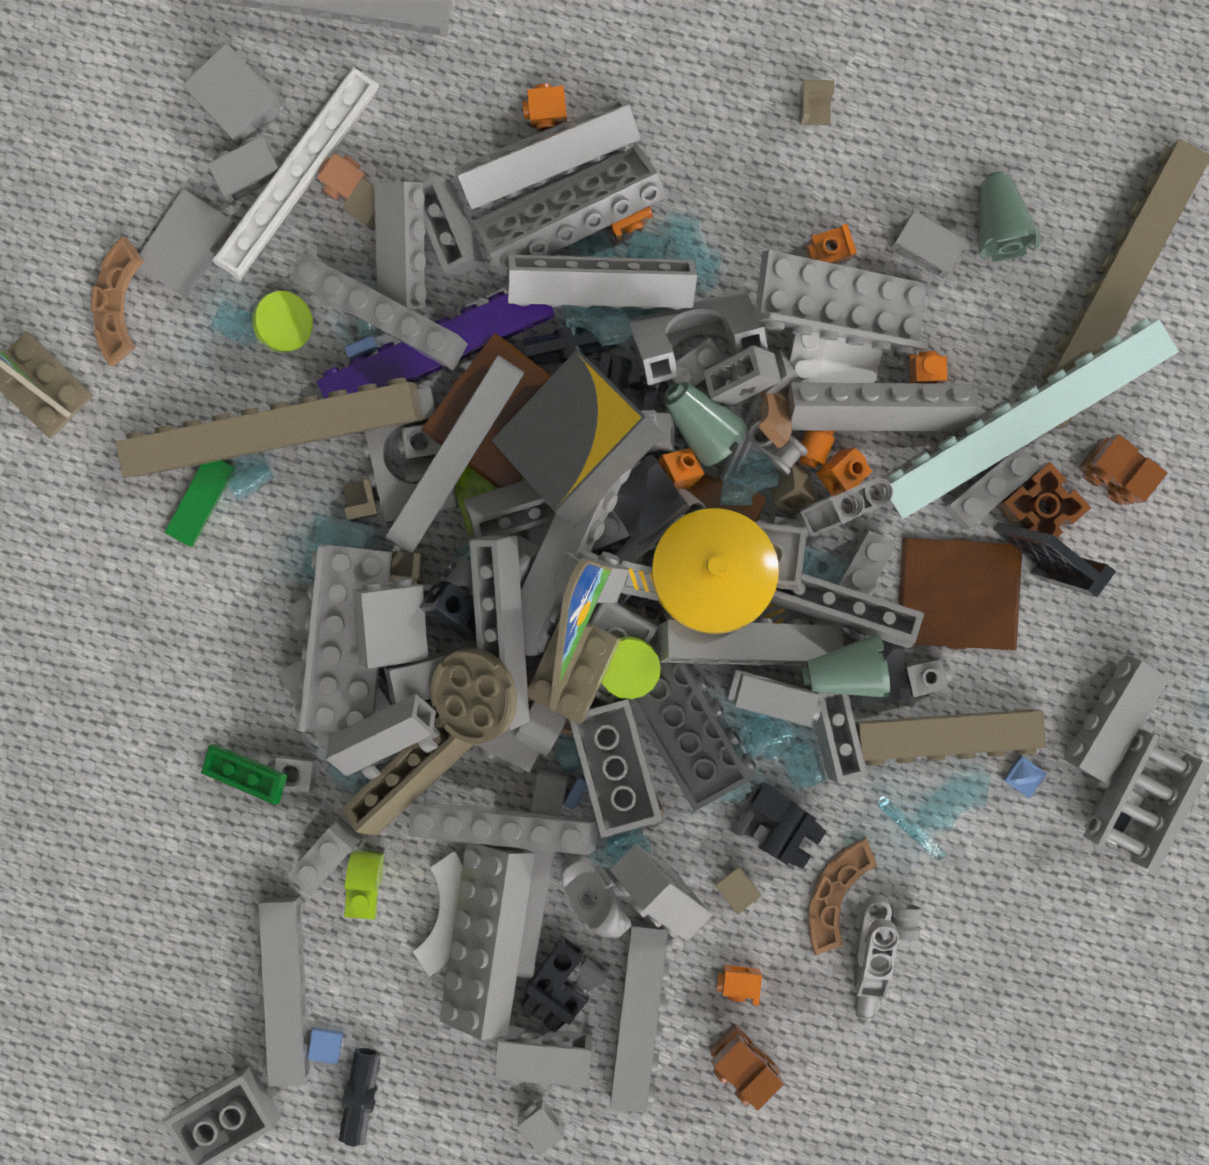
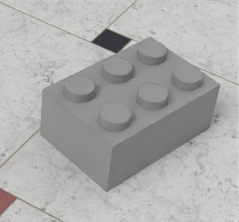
M635 844L610 869L617 878V881L614 883L625 896L628 897L630 895L634 899L631 903L633 908L641 916L645 917L647 915L657 927L662 926L672 937L679 935L688 941L713 916L678 874L638 844Z
M509 1026L508 1036L499 1037L494 1080H501L506 1085H518L520 1082L532 1083L534 1087L538 1088L561 1085L564 1089L570 1091L581 1090V1087L588 1088L592 1033L560 1030L554 1033L549 1029Z
M250 1064L174 1109L164 1120L163 1124L187 1165H213L274 1129L281 1115Z

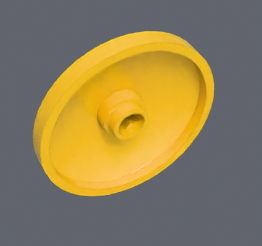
M718 508L698 510L683 516L673 523L661 537L652 563L653 586L664 609L680 624L692 630L708 634L733 632L746 627L756 620L769 605L777 587L779 574L777 555L766 533L748 517L731 510Z

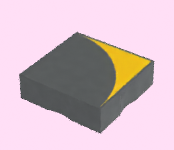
M577 349L491 441L552 510L576 527L604 498L616 480L631 469L664 433Z

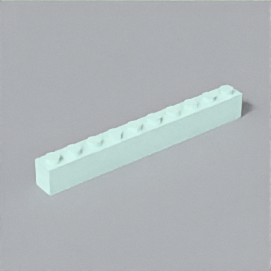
M1144 318L1130 327L1131 333L1122 338L1120 335L1110 338L1102 344L1104 349L1095 355L1091 352L1084 354L1074 361L1076 366L1067 372L1061 369L1047 378L1049 383L1039 389L1036 386L1027 389L1019 395L1021 400L1011 406L1009 403H1005L993 410L992 414L994 416L985 422H982L981 419L973 422L965 428L967 433L957 439L955 436L947 438L938 444L940 448L938 451L931 455L925 452L911 461L912 467L903 472L899 468L887 475L885 479L890 482L893 488L891 501L902 519L1178 353V349L1160 319L1149 321L1148 318Z

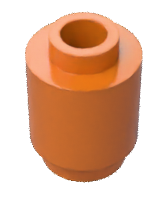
M806 430L801 444L807 449L808 453L805 456L801 455L799 462L813 469H816L817 465H825L835 441L833 437L835 431Z

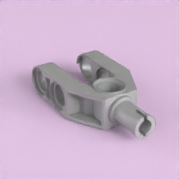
M875 478L863 482L841 494L826 500H820L799 510L796 519L783 525L807 528L806 537L814 538L888 503L893 496L892 485L884 478ZM880 484H882V485L885 487V489H886V496H885V491H884L883 487H882ZM871 486L875 487L878 491L876 501L870 496ZM843 498L848 500L851 505L848 514L841 508Z
M879 894L869 896L864 901L857 939L854 986L859 997L855 1015L862 1020L874 1019L877 998L885 999L892 981L899 942L897 928L891 922L892 909L890 902L885 896ZM875 905L886 907L885 912L880 916H874L869 913L870 909ZM891 931V932H892V935H891V937L888 939V934H889V932ZM877 932L882 935L880 939L875 937Z

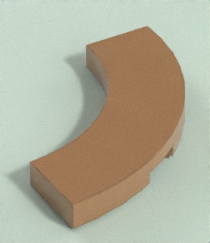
M123 236L112 246L100 265L102 269L96 286H93L91 297V311L94 314L96 329L94 330V335L100 351L109 366H115L136 348L126 327L124 301L128 285L134 273L145 261L129 239Z
M763 390L757 393L761 394L763 404L760 406L761 421L758 426L775 446L780 449L788 442L792 431L788 405L781 390L776 394H766Z
M866 837L853 842L839 852L828 863L814 887L809 905L808 930L815 956L843 945L839 925L840 907L847 890L851 888L859 877L877 867Z

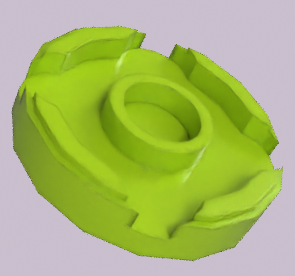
M275 291L263 296L257 303L252 313V328L257 339L262 344H265L275 352L288 353L301 348L309 340L313 330V318L308 305L299 296L289 291Z
M629 636L621 638L601 683L608 692L619 698L634 699L646 695L653 690L660 677L661 665L658 654L650 643L641 638Z

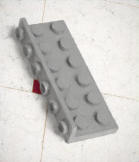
M635 142L632 148L625 151H616L599 162L591 163L474 220L473 223L499 276L504 277L508 275V255L547 256L665 199L666 194L657 170Z
M766 250L762 254L754 321L764 322L767 329L784 330V327L793 328V334L811 335V332L820 333L819 338L835 341L838 340V337L846 338V344L861 346L864 345V342L872 343V349L890 350V347L898 348V354L916 355V350L928 349V343L919 341L927 283Z
M331 544L318 545V549L313 551L311 566L312 569H315L314 581L310 582L308 598L312 600L311 612L307 613L305 619V630L309 631L308 643L305 642L302 649V661H306L305 673H302L299 679V691L303 692L302 704H298L296 709V722H300L299 731L306 732L309 729L339 732L375 714L380 667L368 669L359 664L353 589L362 588V584L366 582H381V586L389 585L392 552Z

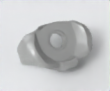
M570 855L562 866L561 880L573 910L597 935L608 938L620 937L631 927L632 923L621 907V896L623 893L614 884L617 878L610 871L611 868L598 867L589 859L588 855ZM589 888H593L597 893L595 903L584 895Z

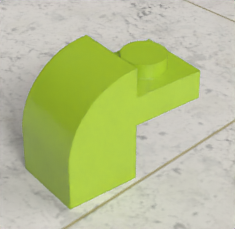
M354 850L351 853L344 888L346 889L344 917L375 920L377 916L378 891L383 877L384 852Z

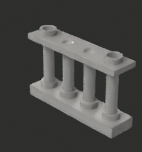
M1139 729L1129 745L1094 816L1089 819L1083 837L1102 847L1106 840L1109 839L1134 852L1132 862L1157 874L1209 774V763L1189 754H1186L1182 761L1155 746L1159 736ZM1149 757L1176 771V775L1169 788L1141 774ZM1135 784L1163 798L1155 815L1127 801ZM1121 812L1149 826L1141 842L1113 828Z

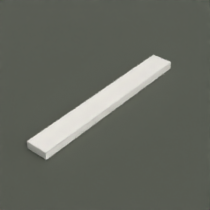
M355 67L350 70L214 257L213 262L241 280L317 175L322 162L330 157L379 88V83Z

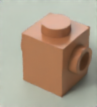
M336 153L333 154L331 159L326 158L322 162L318 170L319 176L317 177L323 185L321 190L335 201L339 197L347 201L361 178L368 182L369 180L359 170L361 165L348 155L342 158Z

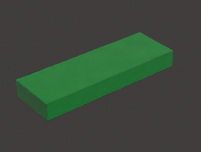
M222 460L201 464L164 533L193 548L236 468Z
M216 744L208 746L201 774L273 805L280 803L287 779V774Z

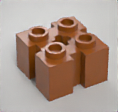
M1120 434L1100 439L1078 467L1084 472L1082 476L1087 482L1096 487L1099 484L1103 485L1108 491L1106 496L1118 505L1146 502L1168 474L1167 471L1152 459L1146 458L1139 453V449Z
M1051 462L1040 464L1039 467L1041 469L1024 482L1027 487H1018L997 507L1010 522L1020 521L1025 526V529L1054 535L1058 538L1064 533L1059 528L1060 525L1074 524L1091 507L1075 489L1066 491L1061 486L1066 481V478ZM1039 501H1045L1046 505L1043 508L1046 511H1040Z
M736 1024L710 1048V1053L713 1057L711 1063L715 1068L713 1073L723 1084L726 1085L728 1082L733 1084L737 1089L734 1092L735 1095L745 1106L748 1107L751 1104L758 1111L784 1085L783 1079L779 1075L778 1066Z

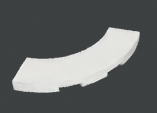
M456 850L430 867L439 889V914L430 935L421 945L413 950V953L429 977L449 960L463 867L462 859Z

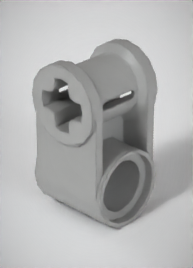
M760 421L755 422L749 429L750 441L758 452L785 475H789L791 473L790 468L801 455L805 456L808 453L807 449L792 436L780 449L770 439L761 442L766 435L758 426Z

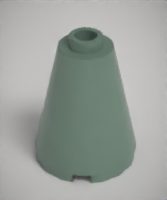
M1001 171L987 175L986 179L981 183L978 250L981 259L986 261V256H991L992 262L1011 260L1026 255V248L1034 245V249H1037L1042 242L1041 235L1012 177Z
M677 382L667 389L664 403L698 462H702L705 466L716 464L732 453L729 447L735 441L738 444L741 443L747 431V424L740 416L717 401L710 400L708 395L688 382Z
M880 635L867 637L806 661L807 667L801 668L804 687L810 686L812 692L888 697V692H890L887 660H884L883 654L879 653V651L884 650Z

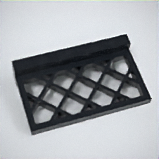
M997 522L993 528L996 533L1036 564L1030 573L1040 581L1097 598L1116 573L1108 564L1078 556L1054 535Z

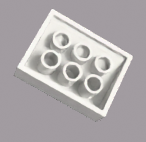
M811 332V335L793 334L788 361L798 376L791 382H876L883 350L872 349V343L864 342V345L861 346L846 344V338L838 337V340L835 341L820 339V333ZM791 382L788 383L785 387L790 388Z

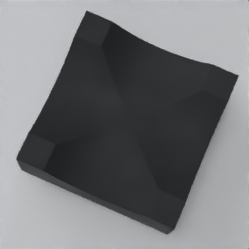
M650 454L631 470L628 479L621 484L617 493L618 500L613 510L634 542L641 545L691 508L657 459Z
M882 640L884 650L879 651V653H882L884 660H887L890 680L889 696L849 695L851 707L911 698L905 666L904 647Z

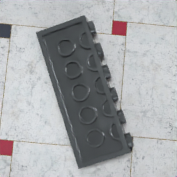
M661 616L652 622L660 625L667 620L664 616ZM657 629L649 643L655 649V652L658 654L659 657V638ZM660 662V677L653 690L642 697L629 699L695 812L750 782L756 776L755 769H757V766L752 756L748 752L744 753L739 744L741 738L737 730L733 726L729 727L724 719L725 711L723 706L717 699L713 700L707 690L710 686L705 676L701 672L697 673L692 663Z

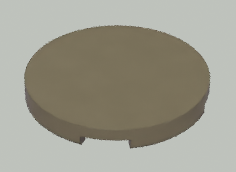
M466 648L450 654L438 664L434 671L430 687L432 706H436L441 720L446 725L444 727L445 730L453 737L466 743L481 744L501 736L510 727L517 709V692L510 672L496 656L482 649Z

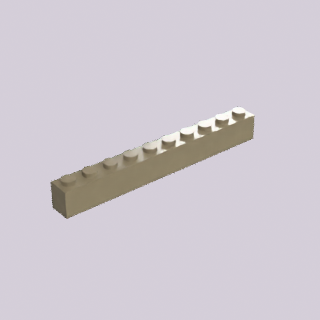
M1182 139L1177 140L1171 146L1166 145L1162 149L1156 161L1160 163L1156 173L1151 172L1142 186V189L1146 190L1142 199H1137L1128 212V216L1131 219L1127 227L1122 226L1113 240L1117 244L1113 253H1107L1099 266L1102 273L1098 281L1094 279L1085 292V296L1088 299L1084 307L1079 306L1070 320V323L1074 324L1070 333H1064L1056 346V350L1059 353L1055 361L1050 360L1041 374L1045 378L1041 387L1049 383L1047 378L1061 369L1067 372L1076 366L1074 363L1076 359L1089 352L1095 355L1104 349L1102 346L1104 342L1116 336L1209 163L1208 153ZM1071 418L1067 419L1055 428L1061 429L1067 427Z
M396 378L388 380V386L377 388L376 384L358 386V392L347 394V390H337L329 392V398L318 400L317 396L299 398V404L289 406L288 402L270 404V410L260 412L259 408H249L241 410V416L231 418L229 413L212 416V422L202 424L201 419L183 422V428L173 429V425L154 428V434L145 435L144 431L127 433L126 439L115 441L122 477H140L423 420L417 383L406 382V378Z

